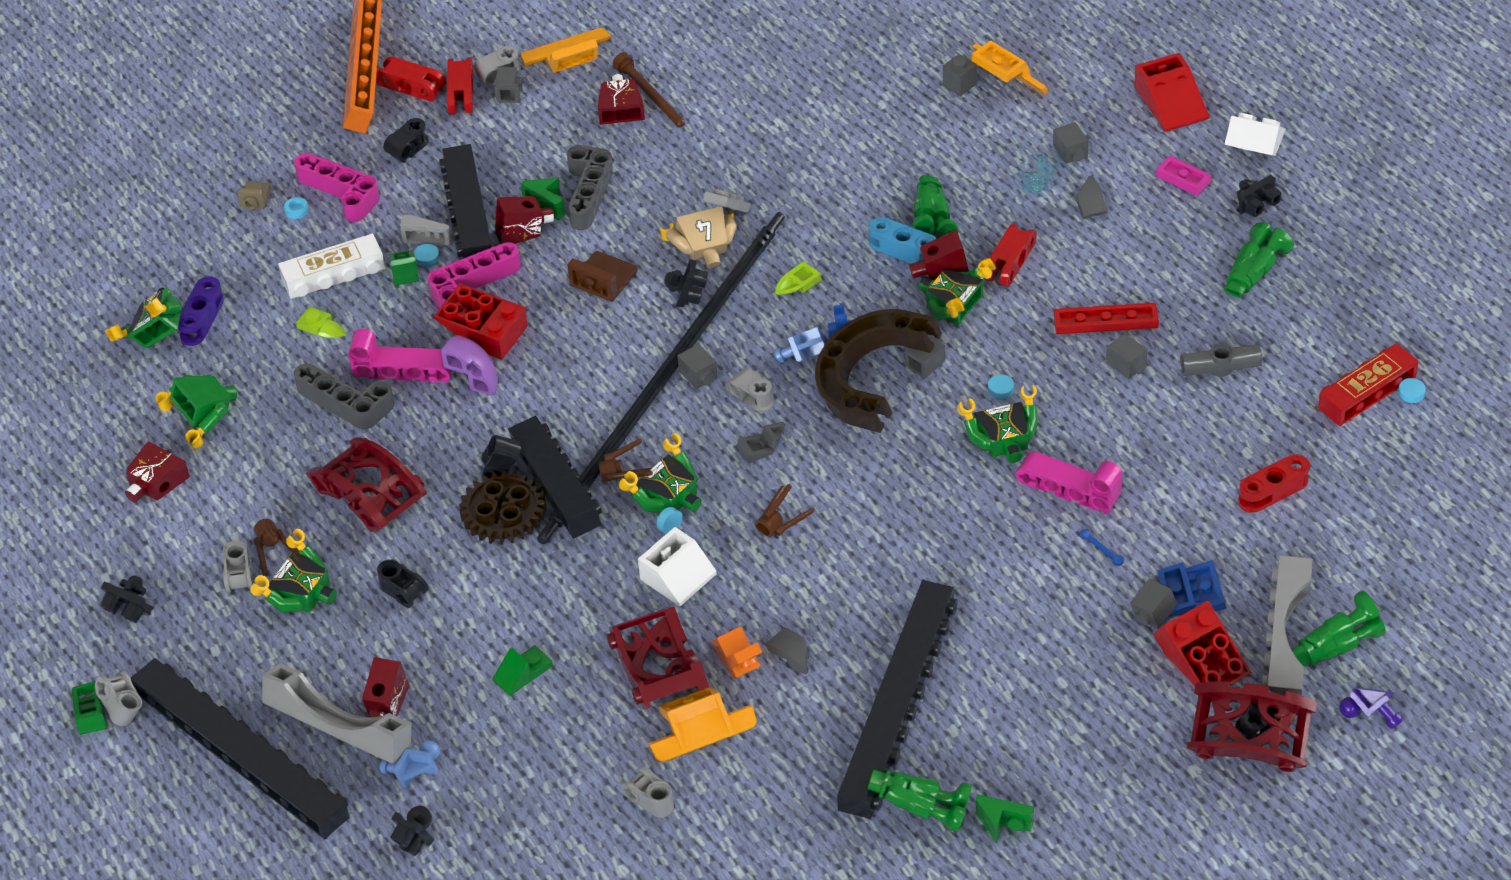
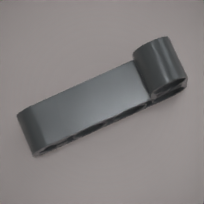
M575 145L567 150L568 169L572 175L581 178L569 204V216L571 226L574 229L585 230L592 225L613 175L612 154L610 151L602 148Z
M302 364L294 370L296 387L300 395L360 429L372 428L394 407L392 388L386 381H376L361 393L314 365Z

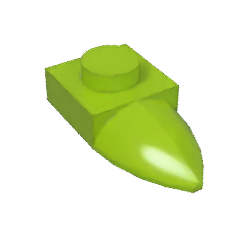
M803 261L780 279L776 286L775 294H790L798 290L805 293L821 281V273Z
M311 306L308 307L296 322L298 329L317 336L329 338L346 336L344 329L332 320L330 313Z

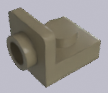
M246 182L245 188H239L237 192L240 207L250 210L255 208L264 209L271 191L270 183Z

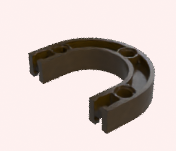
M884 309L857 317L836 331L822 348L815 366L816 385L827 407L834 416L849 425L881 433L885 424L880 421L877 414L884 415L885 418H890L893 414L887 400L883 396L856 390L848 386L850 372L863 356L884 346H904L930 353L934 348V343L930 341L928 335H933L937 339L942 335L935 317L901 309Z

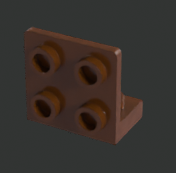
M595 251L586 262L572 258L567 264L570 286L611 302L616 299L638 271L636 265L599 251Z

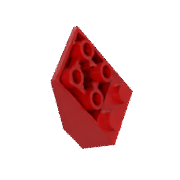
M1180 53L1135 65L1134 87L1164 132L1209 119V114L1191 69Z
M461 283L434 315L436 321L456 336H463L474 341L489 356L503 360L528 327L526 308L524 306Z
M1209 601L1170 621L1153 633L1165 655L1194 686H1196V683L1225 681L1230 686L1252 673Z

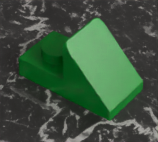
M558 178L526 180L521 183L522 196L535 197L541 209L550 207L553 211L554 219L558 221L565 216L564 202L559 196L560 186Z
M413 250L389 254L395 286L419 282Z
M536 645L521 655L511 647L492 679L511 696L553 666V662Z
M978 794L976 797V815L995 843L998 841L1002 825L1008 826L1014 831H1031L1034 822L1033 806Z

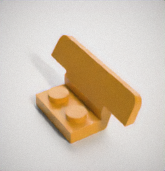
M597 28L525 51L521 54V59L524 67L546 60L552 72L555 73L596 60L598 55L597 43L610 40L611 35L604 28Z
M990 40L983 46L977 43L972 46L975 52L971 55V61L1007 83L1015 77L1044 96L1049 91L1044 84L1032 78L1027 63L993 41Z
M709 686V688L695 691L658 705L661 715L669 721L673 734L650 742L648 745L657 761L666 762L755 727L757 719L752 705L727 713L719 692Z

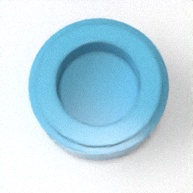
M300 197L289 199L284 204L285 215L291 219L303 218L309 212L308 202Z
M432 244L420 245L414 251L416 264L419 266L430 267L439 261L438 248Z
M995 375L988 382V392L996 399L1009 398L1014 392V381L1007 375Z
M1408 378L1400 383L1398 395L1405 402L1417 403L1423 400L1426 387L1422 381Z
M673 507L664 509L657 519L658 530L667 534L674 527L678 528L682 523V513Z

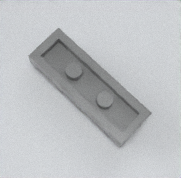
M714 189V193L705 191L703 198L705 202L746 213L749 212L751 203L743 202L744 196L719 189Z

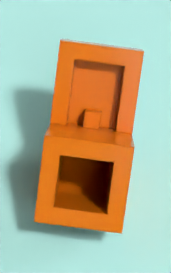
M741 626L711 641L718 658L733 678H738L760 667L756 656L762 653L758 642L750 645Z

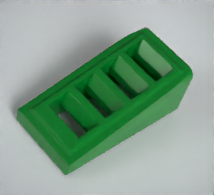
M95 681L73 687L74 717L79 734L82 735L107 729L104 705L97 696ZM94 693L92 696L79 698V696Z

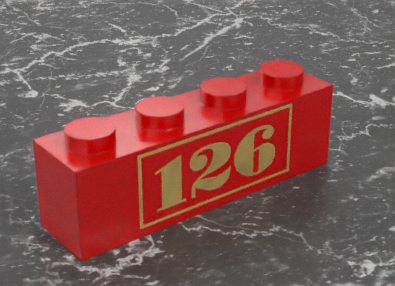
M1397 343L1388 349H1383L1377 356L1369 361H1364L1351 373L1344 374L1337 382L1324 387L1319 394L1318 409L1337 425L1342 426L1399 389V385L1403 380L1415 378L1419 361Z

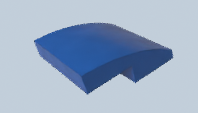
M1213 560L1188 568L1182 562L1157 570L1161 584L1172 590L1178 604L1170 616L1183 615L1207 601L1210 602L1214 611L1227 608Z

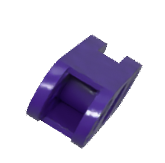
M207 276L198 280L181 310L178 330L181 332V342L185 345H198L205 339L224 302L221 285L217 278ZM191 333L197 334L195 338L188 337Z

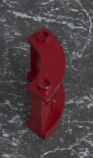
M356 437L349 441L351 446L325 466L313 467L306 472V475L321 495H329L338 500L343 497L349 501L348 508L359 517L371 532L381 530L396 516L427 494V491L424 489V482L418 475H413L392 453L367 438ZM364 467L380 468V487L372 483L354 485V469ZM398 486H403L410 494V497L402 503L390 495L391 493L395 497H403L402 491L397 488ZM371 492V496L367 497L364 493ZM388 503L394 509L383 516L382 513Z
M669 606L609 627L610 633L606 634L611 650L616 649L633 688L631 691L636 705L641 704L647 709L651 707L650 702L692 687H695L698 691L709 688L701 661L696 657L692 649L686 651L684 647L687 638L675 606ZM659 617H663V619L658 621L650 630L644 623ZM637 625L645 636L642 640L639 634L631 631V638L634 642L631 644L626 643L622 637L621 630ZM665 642H670V643H671V645H670L669 647H667V648H664V647H663V644H664ZM651 649L662 657L676 658L667 666L666 675L653 674L642 669ZM629 656L634 657L632 663L629 659Z
M1225 681L1196 683L1194 694L1198 695L1191 742H1187V749L1196 752L1197 757L1202 759H1213L1214 756L1247 758L1278 766V769L1284 772H1294L1297 768L1307 766L1305 753L1311 713H1316V701L1289 691H1285L1284 695H1279L1277 692L1270 693L1269 686L1244 683V688H1240L1238 686L1230 687L1229 683ZM1212 702L1215 715L1209 717L1210 705ZM1231 702L1240 704L1238 710L1229 713L1225 712L1232 711V707L1229 705ZM1250 704L1258 705L1261 717L1272 728L1262 735L1248 740L1233 726L1230 720L1242 716L1249 709ZM1269 708L1278 710V713L1274 714V718L1267 713ZM1298 715L1296 730L1294 731L1289 726ZM1219 723L1209 732V736L1217 734L1219 738L1216 741H1205L1207 725ZM1283 733L1294 738L1292 755L1281 752L1278 749V746L1281 744L1289 748L1288 740L1282 735ZM1228 737H1229L1233 742H1227ZM1269 744L1270 749L1263 746Z

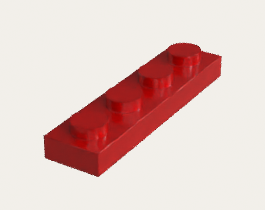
M1156 303L1054 309L1053 314L1056 335L1159 328Z

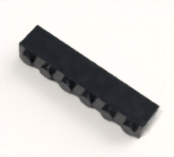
M471 144L443 148L444 158L439 159L441 173L447 174L442 176L445 190L450 189L449 192H446L448 207L453 206V208L449 209L451 223H456V225L452 226L454 240H460V242L455 243L458 257H463V259L492 248Z
M533 416L508 428L511 439L518 440L521 443L519 456L537 484L541 486V490L571 537L574 539L602 526L599 518L602 510L596 499L591 500L592 495L586 483L581 485L582 480L577 469H571L572 465L567 454L560 453L562 452L560 444L556 438L551 439L552 434L546 423L541 424L537 416Z

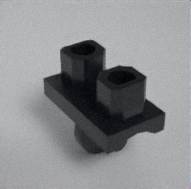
M1270 174L1259 182H1252L1249 179L1242 180L1239 183L1240 190L1237 191L1239 207L1236 211L1241 215L1248 212L1252 216L1257 217L1264 210L1263 201H1266L1271 206L1280 203L1281 192L1275 187L1276 178Z
M689 259L684 275L680 270L668 272L665 276L664 284L669 288V291H678L680 294L676 307H684L685 302L699 304L702 289L705 288L708 272L696 269L697 261Z
M134 575L128 580L122 579L120 586L124 587V589L108 582H103L101 589L105 592L100 606L104 610L116 614L123 602L126 606L121 616L134 623L138 622L144 612L150 613L153 610V606L147 604L143 597L138 596V594L143 596L146 593V588L142 587V579Z
M421 805L410 809L406 817L407 821L397 812L391 818L397 826L390 838L399 844L401 850L413 856L418 854L423 844L430 846L434 841L425 830L432 822V814L429 809Z

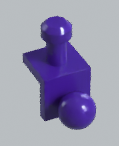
M1356 686L1349 694L1350 697L1344 698L1339 705L1341 714L1347 718L1356 717L1361 709L1367 716L1378 710L1387 720L1385 724L1389 728H1395L1402 722L1400 713L1396 714L1386 703L1393 695L1390 689L1382 691L1363 689Z

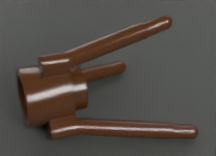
M637 439L613 453L604 454L605 461L599 462L603 482L625 478L624 475L628 471L634 472L637 477L653 475L652 468L624 471L621 459H615L641 444V439Z
M788 484L786 487H780L763 515L755 522V526L759 532L768 537H771L774 533L780 536L785 530L811 515L814 510L809 509L782 525L781 521L783 518L776 509L792 488V485Z
M262 519L255 524L254 532L257 537L254 539V543L257 547L262 574L266 577L268 572L263 545L273 546L280 539L291 552H299L297 548H290L287 545V538L281 529L276 528L271 519Z

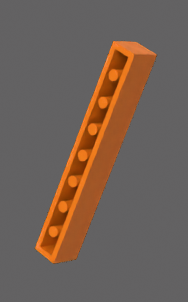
M354 0L342 128L366 134L374 110L382 0Z

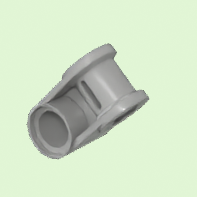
M504 46L495 52L477 59L474 64V70L485 85L491 86L492 83H495L498 67L514 66L517 67L518 72L521 70V65L517 61L518 50L514 46Z
M745 367L726 383V389L731 396L735 395L739 398L738 401H742L755 411L767 412L774 407V399L771 396V383L757 375L750 368Z
M239 540L230 541L223 548V578L226 593H231L233 589L246 587L250 589L254 583L246 544Z
M122 671L118 672L116 676L108 678L105 676L97 677L95 690L112 722L122 727L130 725L142 706V700L134 688L128 673Z
M642 766L638 769V774L629 782L625 781L621 784V790L624 795L635 804H639L653 816L663 818L673 812L674 801L671 786L657 777L649 768Z

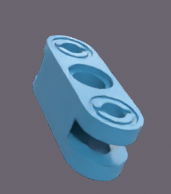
M884 217L875 218L869 223V245L871 248L909 263L923 260L921 259L920 247L936 239L935 236Z

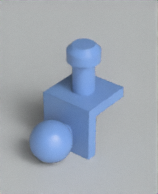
M819 326L801 334L789 337L788 340L791 346L784 349L782 347L775 349L774 357L779 363L786 362L787 358L794 355L797 362L820 354L827 342V338L820 331Z
M425 741L420 745L419 751L405 749L399 761L394 764L382 759L379 765L380 771L386 775L395 773L401 786L408 788L413 777L421 773L437 775L439 770L434 760L440 755L439 745L434 741Z

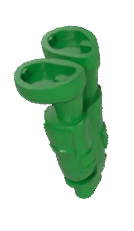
M920 176L914 203L915 220L912 227L935 236L936 239L956 230L958 232L957 223L950 219L949 206L945 199L942 184L938 182L936 177Z
M1265 222L1256 223L1250 229L1249 237L1252 241L1244 243L1237 254L1230 274L1226 278L1227 284L1224 287V291L1227 294L1241 298L1244 293H1248L1257 284L1263 275L1270 271L1277 260L1276 252L1284 255L1292 251L1294 242L1283 229L1276 227L1272 232L1271 226Z
M1360 591L1354 596L1356 609L1349 615L1343 612L1335 614L1305 636V640H1299V645L1291 649L1303 666L1307 664L1313 666L1318 662L1330 660L1337 655L1345 654V652L1358 647L1359 640L1367 637L1379 638L1385 634V625L1378 617L1380 612L1372 598L1365 591ZM1362 623L1361 626H1359L1358 628L1354 629V626H1356V625Z
M873 769L867 789L879 793V798L886 799L893 806L906 809L909 813L925 820L932 816L944 823L950 831L956 833L959 831L966 810L965 806L971 792V784L961 783L955 791L948 792L939 790V782L921 776L915 777L900 772H892L890 776L891 770L887 769L886 773ZM935 802L938 803V804H940V805H943V806H945V807H947V808L937 806V805H935Z

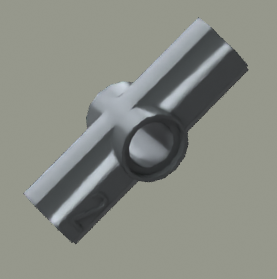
M1217 343L1209 351L1181 354L1180 362L1183 376L1212 373L1215 376L1224 377L1229 375L1232 370L1262 366L1260 346L1257 344L1231 347L1225 343Z

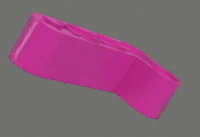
M309 153L300 154L294 160L298 181L342 198L344 216L348 221H361L379 201L377 181L373 176Z
M503 243L430 272L428 275L430 295L438 309L441 308L460 283L476 289L519 271L521 263L518 246L514 243Z
M362 328L355 330L353 333L348 355L352 373L358 379L369 377V379L380 380L394 378V380L403 381L419 379V381L448 382L452 370L444 368L442 349L377 346L376 336L372 331Z
M1029 452L1015 474L1020 483L1044 492L1048 490L1055 493V496L1068 501H1077L1079 505L1093 510L1099 509L1104 511L1103 514L1110 512L1122 491V470L1111 461H1103L1097 471L1092 473L1044 454Z

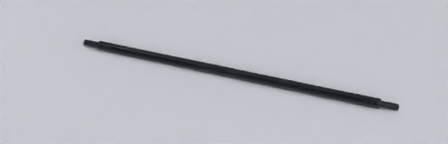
M777 212L769 224L764 226L757 234L741 259L580 475L581 485L586 483L588 488H590L600 474L599 462L605 461L604 454L613 453L620 447L678 368L677 355L694 346L752 265L774 238L775 231L785 219L784 214ZM555 510L548 517L549 522L537 537L538 542L541 544H546L555 530L563 525Z

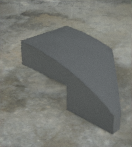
M1091 175L1076 195V201L1083 219L1107 214L1108 212L1100 188L1093 175Z
M779 422L765 425L761 434L738 439L737 447L748 463L773 454L783 433L785 423Z
M783 628L765 643L768 651L772 654L787 659L792 669L803 674L808 673L807 659H809V652L804 637L787 628Z

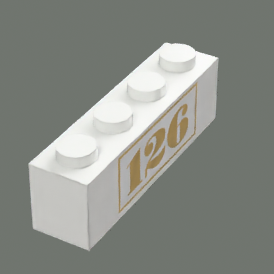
M373 233L278 263L281 279L290 299L303 297L308 293L320 289H328L332 285L345 281L349 282L357 277L375 274L379 270L385 269L382 251Z

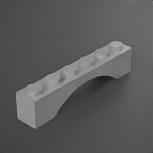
M1279 555L1278 566H1273L1271 582L1277 584L1276 587H1271L1269 604H1275L1274 609H1269L1267 625L1273 626L1272 631L1267 630L1265 647H1271L1270 653L1265 652L1263 669H1269V674H1263L1262 685L1269 686V690L1277 692L1279 695H1284L1285 691L1302 695L1304 667L1297 660L1288 644L1285 626L1294 609L1309 596L1312 558Z
M282 663L262 675V703L391 764L400 759L405 749H411V723L390 713L369 718L345 712L325 699L309 683L303 673Z

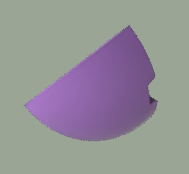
M457 335L449 339L441 350L444 368L468 374L470 390L494 396L498 384V376L490 356L481 346L466 337Z

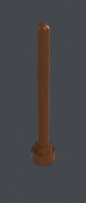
M626 52L618 54L613 60V66L620 73L628 74L635 80L636 84L677 127H683L685 125L684 119L634 68L633 59Z

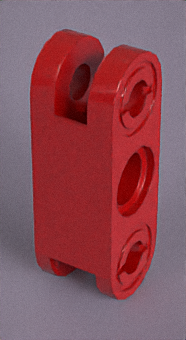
M391 56L387 57L383 62L384 68H379L376 72V83L379 86L430 102L434 101L438 96V91H441L447 82L444 75L435 69Z
M467 57L466 61H454L453 58L448 59L447 106L449 114H456L458 100H464L465 113H473L474 70L472 57Z
M1010 224L990 256L996 269L992 270L991 278H984V280L993 282L1000 269H1002L1000 285L1009 287L1034 247L1037 231L1033 229L1027 232L1018 229L1017 224Z
M1289 455L1244 478L1239 485V507L1246 512L1255 513L1305 488L1309 481L1307 475L1310 470L1309 460L1303 455ZM1299 464L1301 468H1294L1292 465Z

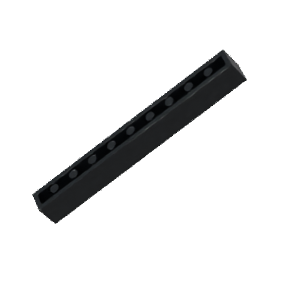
M926 580L921 581L837 794L838 811L871 819L874 810H880L883 799L878 797L879 793L868 790V784L873 769L886 773L887 769L890 770L891 765L896 766L900 757V749L898 747L900 743H905L909 732V727H907L908 721L913 722L917 712L916 700H922L925 692V683L923 682L925 678L931 677L934 663L931 661L933 656H939L942 641H940L941 635H947L950 624L948 617L949 615H954L957 609L958 600L954 599V587Z
M154 658L131 677L132 684L142 700L324 840L350 818L347 809L348 803L341 794L331 792L321 779L317 778L315 780L301 764H294L289 760L284 751L273 748L263 735L259 734L257 736L243 720L238 721L232 717L226 707L216 705L206 692H199L195 689L189 679L178 676L169 664H162Z

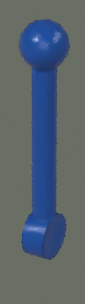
M1088 529L1081 530L1080 537L1088 539L1110 557L1115 565L1120 566L1124 563V558L1121 555L1113 554L1092 537Z

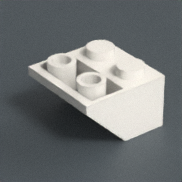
M1239 113L1238 117L1231 116L1224 145L1276 156L1286 130L1280 127L1281 122L1263 118L1262 122L1256 121L1257 117L1244 113Z
M676 527L638 558L640 580L679 607L717 574L697 542Z

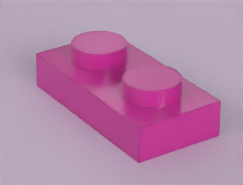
M1171 155L1156 169V177L1195 196H1198L1211 183L1210 174Z

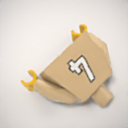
M720 206L676 217L675 228L674 224L670 223L669 229H662V227L659 229L663 240L670 241L684 254H689L692 260L704 258L709 269L721 265L718 254L725 253L727 245L732 242L736 223L734 221V211L730 210V214H724L723 208Z

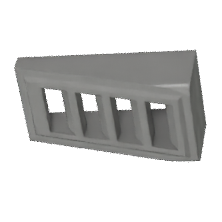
M403 214L400 229L404 243L451 245L452 239L449 225Z

